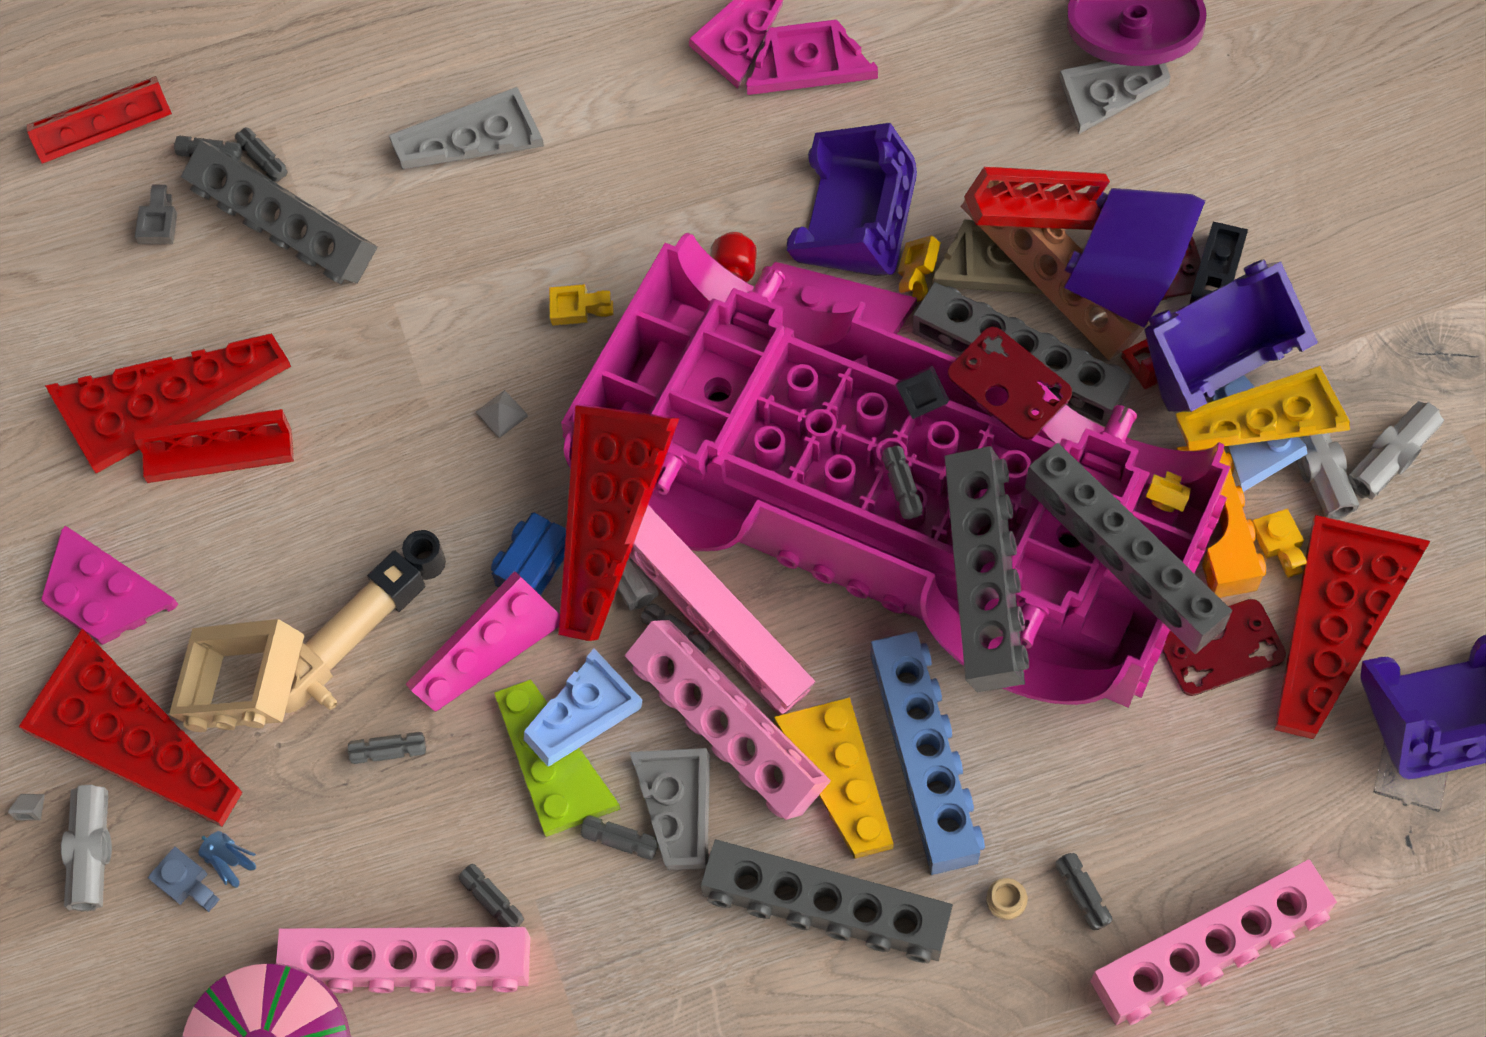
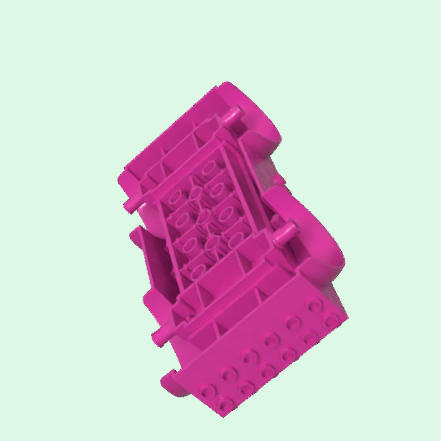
M685 233L675 246L664 243L561 421L563 438L565 439L564 456L570 469L575 405H590L680 418L648 505L690 550L718 551L732 547L738 542L775 557L785 567L791 569L799 567L810 572L814 578L823 583L831 584L834 582L846 587L849 593L858 598L866 599L869 597L881 602L883 607L893 613L901 614L904 612L925 621L937 642L964 666L945 456L991 446L999 459H1005L1009 472V482L1004 483L1005 495H1008L1011 500L1013 518L1008 519L1009 532H1013L1017 546V554L1011 557L1013 569L1017 570L1021 584L1020 593H1015L1016 604L1021 607L1025 622L1024 631H1019L1021 645L1025 646L1029 659V668L1023 670L1025 684L1003 689L1030 699L1063 705L1087 704L1106 698L1129 708L1134 695L1142 698L1153 668L1157 664L1166 638L1171 630L1080 541V546L1075 548L1065 547L1060 544L1058 540L1062 536L1074 535L1025 488L1028 467L1055 444L1059 443L1195 574L1227 497L1220 495L1230 470V466L1220 463L1224 444L1218 442L1214 447L1200 451H1181L1128 438L1127 435L1137 418V414L1128 408L1123 421L1119 423L1125 407L1122 405L1114 406L1105 428L1065 405L1034 438L1029 440L1022 439L993 415L990 416L982 410L976 401L950 381L948 368L957 358L862 321L861 317L864 312L865 302L860 301L859 306L855 310L845 313L821 312L797 306L775 297L779 287L785 280V275L778 269H775L773 275H770L773 270L772 267L765 266L756 285L752 286L716 262L699 245L693 234ZM933 365L949 398V402L912 419L896 387V383ZM1038 382L1045 391L1043 398L1045 401L1049 402L1051 399L1060 400L1046 385L1044 386ZM992 387L987 391L985 397L990 404L999 406L1008 400V393L1001 387ZM715 392H723L728 395V399L722 402L711 401L709 397ZM1033 410L1032 414L1038 415L1039 411ZM894 446L903 448L906 457L905 462L909 465L917 489L916 494L920 497L923 506L922 515L917 518L906 520L901 515L898 507L900 504L896 501L888 477L889 471L885 468L882 459V453L886 448ZM1167 471L1182 477L1181 485L1191 488L1189 499L1183 512L1174 509L1173 512L1159 509L1151 503L1152 499L1146 497L1154 474L1165 478ZM987 489L977 492L974 499L982 497ZM991 525L982 527L977 535L987 533ZM995 561L985 564L981 573L991 570ZM999 599L989 601L985 606V611L993 609L998 604ZM1003 636L994 638L989 643L988 649L999 646Z

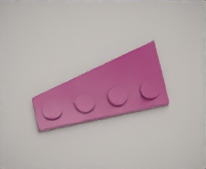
M774 262L771 266L773 270L770 275H773L775 269L780 270L785 275V280L775 295L776 298L797 306L828 313L853 311L862 301L865 302V308L861 320L895 334L900 331L917 305L916 297L779 262Z

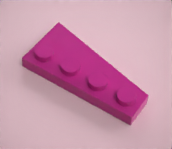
M514 571L406 683V686L436 712L559 627L560 614Z

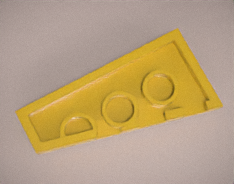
M1321 366L1209 402L1192 412H1179L1175 414L1176 424L1189 451L1212 448L1218 442L1224 444V446L1350 430V420Z
M850 697L775 716L774 723L777 728L831 780L818 797H820L828 810L831 820L854 859L893 849L894 843Z

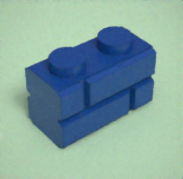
M535 512L531 513L526 522L520 521L512 532L511 540L513 542L507 551H500L492 562L491 571L493 572L491 574L495 586L499 588L515 571L541 596L564 561L566 528L554 522L551 523L548 519Z

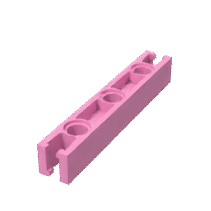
M648 505L629 557L778 715L786 714L809 694V688L814 685L815 680Z

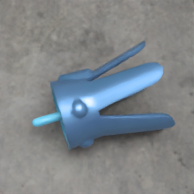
M217 831L209 837L202 836L204 842L200 846L199 856L204 858L206 863L212 864L225 885H227L228 881L235 888L239 886V880L228 864L232 867L239 864L247 870L256 869L255 863L241 852L252 856L256 854L235 845V842L227 834Z

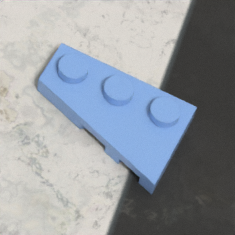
M1243 375L1214 391L1216 395L1212 396V400L1215 401L1254 388V385ZM1299 437L1228 446L1243 492L1307 454L1306 444Z
M594 648L588 654L586 662L578 672L574 671L568 678L566 686L557 697L551 699L524 731V741L549 767L640 710L642 699Z

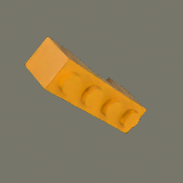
M1187 446L1177 447L1176 449L1181 451H1189ZM1223 450L1220 463L1230 466V470L1220 494L1227 497L1219 518L1222 538L1215 545L1207 549L1202 563L1208 587L1219 598L1257 591L1263 576L1266 575L1264 557L1261 553H1256L1253 543L1255 541L1254 525L1251 519L1246 520L1243 511L1245 506L1243 490L1240 485H1235L1232 476L1234 474L1233 458L1230 452L1225 453V450Z

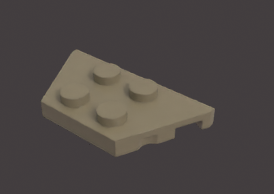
M966 219L963 221L931 281V286L936 282L944 287L950 286L961 289L1044 294L973 220Z

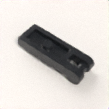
M1213 221L1189 304L1212 292L1205 289L1206 285L1220 288L1235 279L1248 229Z

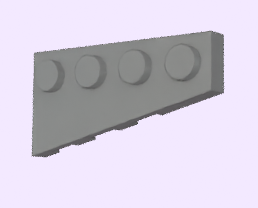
M518 87L389 135L402 169L544 147L541 134Z

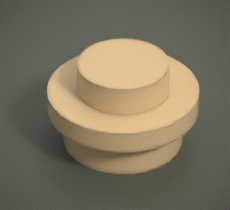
M1010 878L995 881L989 887L986 896V903L990 912L1004 920L1019 917L1024 912L1028 902L1025 888L1018 881Z

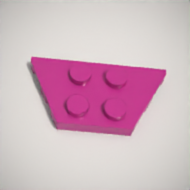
M837 19L771 27L764 39V47L759 51L756 58L753 74L746 82L747 95L878 79V67L874 62L870 64L862 55L861 47L854 39L848 37L845 28Z
M66 525L61 530L41 601L47 608L81 630L83 628L91 638L101 645L118 638L126 630H134L146 624V618L164 609L170 612L178 606L173 597Z

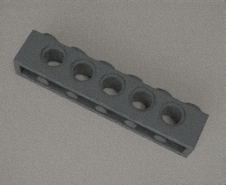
M200 140L181 175L183 179L192 184L191 191L208 200L211 196L217 199L218 203L216 206L219 209L233 216L239 213L245 217L242 222L243 224L262 233L263 229L272 234L269 238L271 242L286 250L291 246L298 251L296 255L298 259L313 267L316 264L321 265L325 268L323 274L337 283L342 284L344 280H348L358 284L378 248L372 242L220 147ZM226 176V182L222 187V181ZM253 192L252 200L248 204V198L250 194ZM279 209V216L275 220V213ZM306 225V233L301 237V231ZM333 242V251L328 255L329 245Z
M934 282L914 313L913 334L958 356L985 329L989 327L1001 329L1047 367L1049 365L1060 366L1062 369L1051 370L1065 380L1072 388V397L1066 405L1080 415L1105 427L1114 406L1121 405L1128 394L1132 376L1127 374L1121 367L1114 364H1106L1093 358L1087 351L1080 348H1072L1060 342L1050 333H1041L1030 328L1016 317H1007L995 311L987 303L976 302L967 298L953 287H944ZM959 318L962 319L963 322H954L951 319ZM989 338L984 340L987 345L985 350L987 354L995 351L1008 357L1000 347L1002 342L1000 338L994 341ZM970 360L971 362H973V363H975V364L977 363L976 360ZM1081 381H1091L1095 385L1088 386L1083 384ZM1056 384L1051 388L1046 385L1058 399H1062L1059 395L1060 386Z
M1059 443L1055 444L1028 467L1025 488L1194 654L1199 652L1225 629L1232 609Z
M991 446L946 455L945 465L965 680L976 692L1025 684L1023 670L1029 668V659L1025 646L1021 645L1019 631H1024L1025 622L1022 609L1016 604L1015 593H1020L1021 584L1018 572L1012 566L1011 556L1017 554V546L1012 531L1009 532L1008 519L1013 518L1011 500L1008 495H1005L1004 483L1009 482L1006 461L1004 458L999 459ZM987 489L982 497L974 499L977 492ZM991 525L987 533L977 535L982 527ZM995 561L991 570L981 573L985 564ZM999 599L998 604L993 609L985 611V606L989 601ZM1003 636L999 646L988 649L989 643L994 638Z
M717 839L714 840L701 882L703 896L708 897L707 901L715 906L731 908L733 904L747 908V913L758 918L770 919L771 915L787 919L786 923L794 928L809 930L810 926L826 930L827 936L841 941H849L850 937L866 941L865 945L880 952H889L890 948L906 952L907 958L920 963H930V959L939 962L953 907L951 903ZM743 875H751L758 880L757 884L748 890L739 888L735 883ZM781 886H791L797 891V894L791 900L784 901L777 898L775 892ZM827 896L834 899L837 905L834 909L824 912L818 910L814 903L818 898ZM867 907L875 912L876 917L871 922L863 923L855 918L854 912L859 908ZM907 918L914 922L916 929L911 933L903 934L898 932L893 924L898 919Z

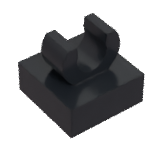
M933 365L896 383V387L912 419L949 402V398Z

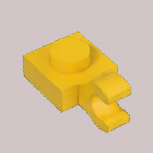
M930 235L906 242L897 273L903 277L899 282V292L905 293L913 290L912 297H916L917 302L923 301L927 295L928 287L925 275L933 273L937 262L941 242L934 236Z
M585 284L549 287L550 321L552 326L588 323V313L600 317L614 315L610 291L602 290L587 293Z
M1167 471L1165 478L1154 474L1146 497L1152 499L1151 503L1159 509L1173 512L1174 509L1183 512L1189 499L1191 488L1180 484L1181 476Z
M1288 508L1252 520L1255 537L1266 559L1277 555L1288 578L1302 574L1301 566L1307 562L1299 548L1302 547L1304 539Z

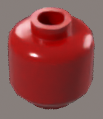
M729 232L715 239L711 246L710 256L745 282L750 281L756 272L757 248L754 242L739 232Z

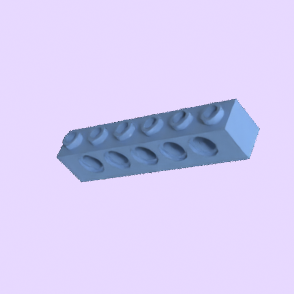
M917 631L871 641L870 657L930 873L934 875L976 865L979 862L980 850L985 849L984 838L980 826L973 827L969 812L974 811L973 800L969 788L962 789L958 775L963 774L962 762L958 751L951 752L948 738L952 737V728L948 715L940 714L937 702L942 701V695L937 678L930 679L927 666H931L932 662L927 643L920 644ZM902 673H911L917 680L912 683H903L897 676ZM919 708L924 710L927 716L916 720L911 718L907 712L911 709ZM929 744L934 746L938 753L933 756H924L919 753L917 748L921 745ZM933 781H941L949 789L945 793L936 794L928 788V784ZM945 818H951L959 824V828L955 831L947 832L940 828L938 822Z

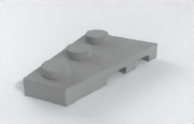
M1107 61L1061 70L1059 77L1079 134L1168 86L1171 78L1166 63L1151 66H1127Z
M707 748L629 752L639 778V785L651 816V823L666 868L668 870L706 869L709 845L710 752Z

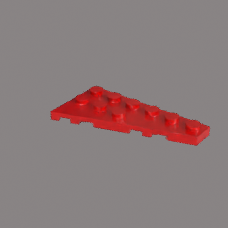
M272 333L228 343L227 347L210 352L201 349L191 352L192 356L173 360L171 356L115 369L113 374L93 378L89 375L78 378L76 383L63 386L54 383L45 385L90 466L95 473H98L140 450L134 441L135 430L189 423L290 368L291 365Z
M575 405L558 635L585 641L599 640L680 418L590 405Z
M1315 515L1311 526L1306 554L1307 563L1304 565L1274 730L1309 739L1316 737L1431 541Z
M83 628L19 725L23 732L223 827L243 793Z

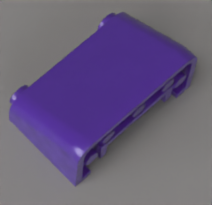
M891 123L815 133L812 148H810L808 153L810 166L820 176V183L809 228L796 227L792 230L791 235L787 239L788 253L796 262L874 276L893 275L899 260L917 176V167L913 154Z
M1111 188L1108 194L1102 192L1096 201L1101 212L1081 253L1074 251L1064 271L1070 273V276L1064 288L1145 328L1148 319L1155 312L1180 268L1205 200L1187 193Z
M1265 259L1256 261L1244 268L1245 274L1173 313L1165 310L1148 319L1150 325L1144 331L1160 395L1167 411L1192 412L1207 404L1205 398L1216 395L1214 391L1269 361H1278L1284 358V354L1291 352L1294 347H1297L1299 352H1303L1318 343L1281 261L1266 264Z
M1486 635L1481 636L1474 643L1469 661L1400 676L1399 665L1390 657H1378L1362 661L1360 673L1362 686L1390 759L1403 778L1417 779L1486 763Z

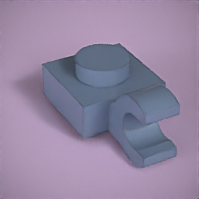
M174 847L147 877L180 905L190 896L205 910L210 912L220 900L209 888L201 883L208 873L177 847Z

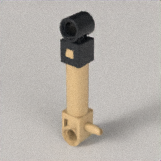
M417 530L407 535L402 545L403 556L396 550H393L367 575L369 582L305 644L302 642L285 713L299 710L311 697L327 709H334L336 707L337 700L324 687L333 677L330 670L393 609L400 612L425 588L423 579L435 578L444 569L445 555L439 539L434 533L428 530ZM423 551H431V554L426 558H416Z

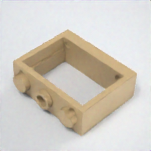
M279 619L192 628L169 715L184 722L183 727L194 732H206L207 728L215 727L223 730H234L236 726L242 725L252 728H263L265 724L282 723L304 634ZM264 653L252 701L211 704L224 656Z

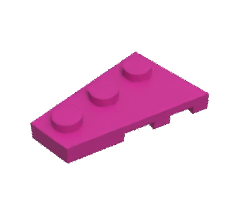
M733 0L689 38V46L738 89L769 28H771L783 5V0Z

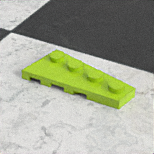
M531 679L494 692L545 837L583 824L587 816L591 815L599 818L621 809L618 801L580 748L547 767L524 741V731L548 703Z

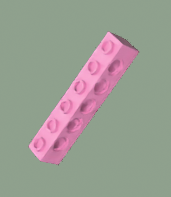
M670 620L651 621L625 654V657L634 665L632 669L635 674L644 681L650 682L659 691L660 699L669 707L677 709L686 718L685 724L690 730L698 735H703L713 745L711 747L713 753L722 761L730 763L739 772V779L750 789L757 790L767 800L766 806L776 816L785 820L802 816L830 783L831 780ZM669 659H671L674 664L673 675H671L668 671ZM696 685L699 687L701 692V698L699 702H697L694 697V688ZM722 712L726 714L728 719L726 729L722 727L720 722ZM749 739H751L755 745V753L753 757L749 754L747 750V742ZM776 766L780 768L783 774L781 784L774 777Z
M1308 859L1096 970L1090 982L1115 1025L1125 1020L1128 1021L1129 1025H1133L1148 1017L1152 1013L1149 1008L1163 1001L1166 1006H1169L1184 998L1188 994L1186 988L1199 982L1202 987H1205L1220 979L1224 975L1222 969L1235 963L1238 968H1241L1251 963L1260 956L1257 951L1271 944L1273 949H1277L1295 938L1293 932L1306 925L1310 931L1321 926L1330 919L1328 913L1337 901L1311 860ZM1277 901H1287L1292 904L1296 915L1287 916L1281 913L1277 907ZM1251 919L1259 925L1261 933L1258 935L1247 933L1242 927L1241 920ZM1211 937L1219 939L1224 944L1225 952L1217 954L1210 951L1206 946L1205 939ZM1173 956L1184 958L1189 964L1190 971L1185 973L1177 972L1170 965L1169 958ZM1137 975L1149 977L1154 984V990L1150 992L1139 990L1133 982V977Z
M526 927L279 929L276 963L303 969L321 980L333 993H350L353 991V987H369V991L375 993H390L394 991V987H410V991L417 993L434 992L435 987H451V990L454 992L470 993L476 991V986H492L493 991L507 993L517 991V986H528L530 936ZM405 953L413 955V961L407 968L402 970L394 968L395 961L400 955ZM445 953L454 955V961L451 966L446 969L435 968V962L439 956ZM492 953L496 955L495 962L491 967L487 969L476 968V961L482 954ZM322 954L331 955L330 962L324 969L313 970V963L318 956ZM362 954L372 955L371 963L362 970L354 969V962L357 957Z

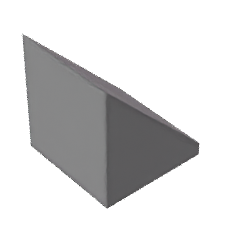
M20 794L8 813L15 820H41L45 794Z

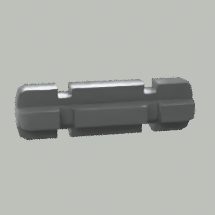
M245 127L235 134V139L241 145L243 151H247V155L263 171L267 172L266 175L272 181L279 182L283 177H286L288 173L286 165L279 158H275L276 155L260 138H256V134L250 128Z
M182 135L177 136L175 139L174 150L178 156L191 157L200 140L220 147L241 160L243 149L237 142L226 141L223 144L221 140L197 137L192 140V137Z
M900 446L886 448L882 453V459L885 468L889 471L888 477L896 501L900 504L898 507L901 515L906 520L917 518L922 515L923 506L920 497L916 494L917 489L909 465L905 462L906 457L903 448Z
M648 604L640 617L644 624L648 626L651 621L670 620L704 655L707 653L711 643L700 633L698 635L694 634L695 630L672 614L665 615V610L657 604Z
M422 732L407 733L404 738L399 734L370 738L369 742L366 743L364 739L353 740L348 743V757L353 764L365 763L368 761V758H372L373 761L403 758L406 753H409L410 757L426 753V740Z
M591 815L587 816L583 821L581 836L594 842L599 839L603 845L630 854L635 851L638 853L637 856L648 860L653 859L658 850L657 838L645 833L640 836L636 830L609 821L604 824L602 819Z
M1068 853L1060 857L1055 862V866L1062 877L1066 876L1068 879L1065 881V884L1080 910L1086 911L1087 914L1084 917L1092 930H1100L1112 922V916L1106 905L1101 906L1102 898L1088 873L1082 872L1083 865L1077 854Z
M475 864L468 865L459 874L460 882L468 891H472L473 896L494 918L498 917V923L502 927H519L523 923L524 917L514 905L510 906L511 903L489 878L485 879L484 873Z

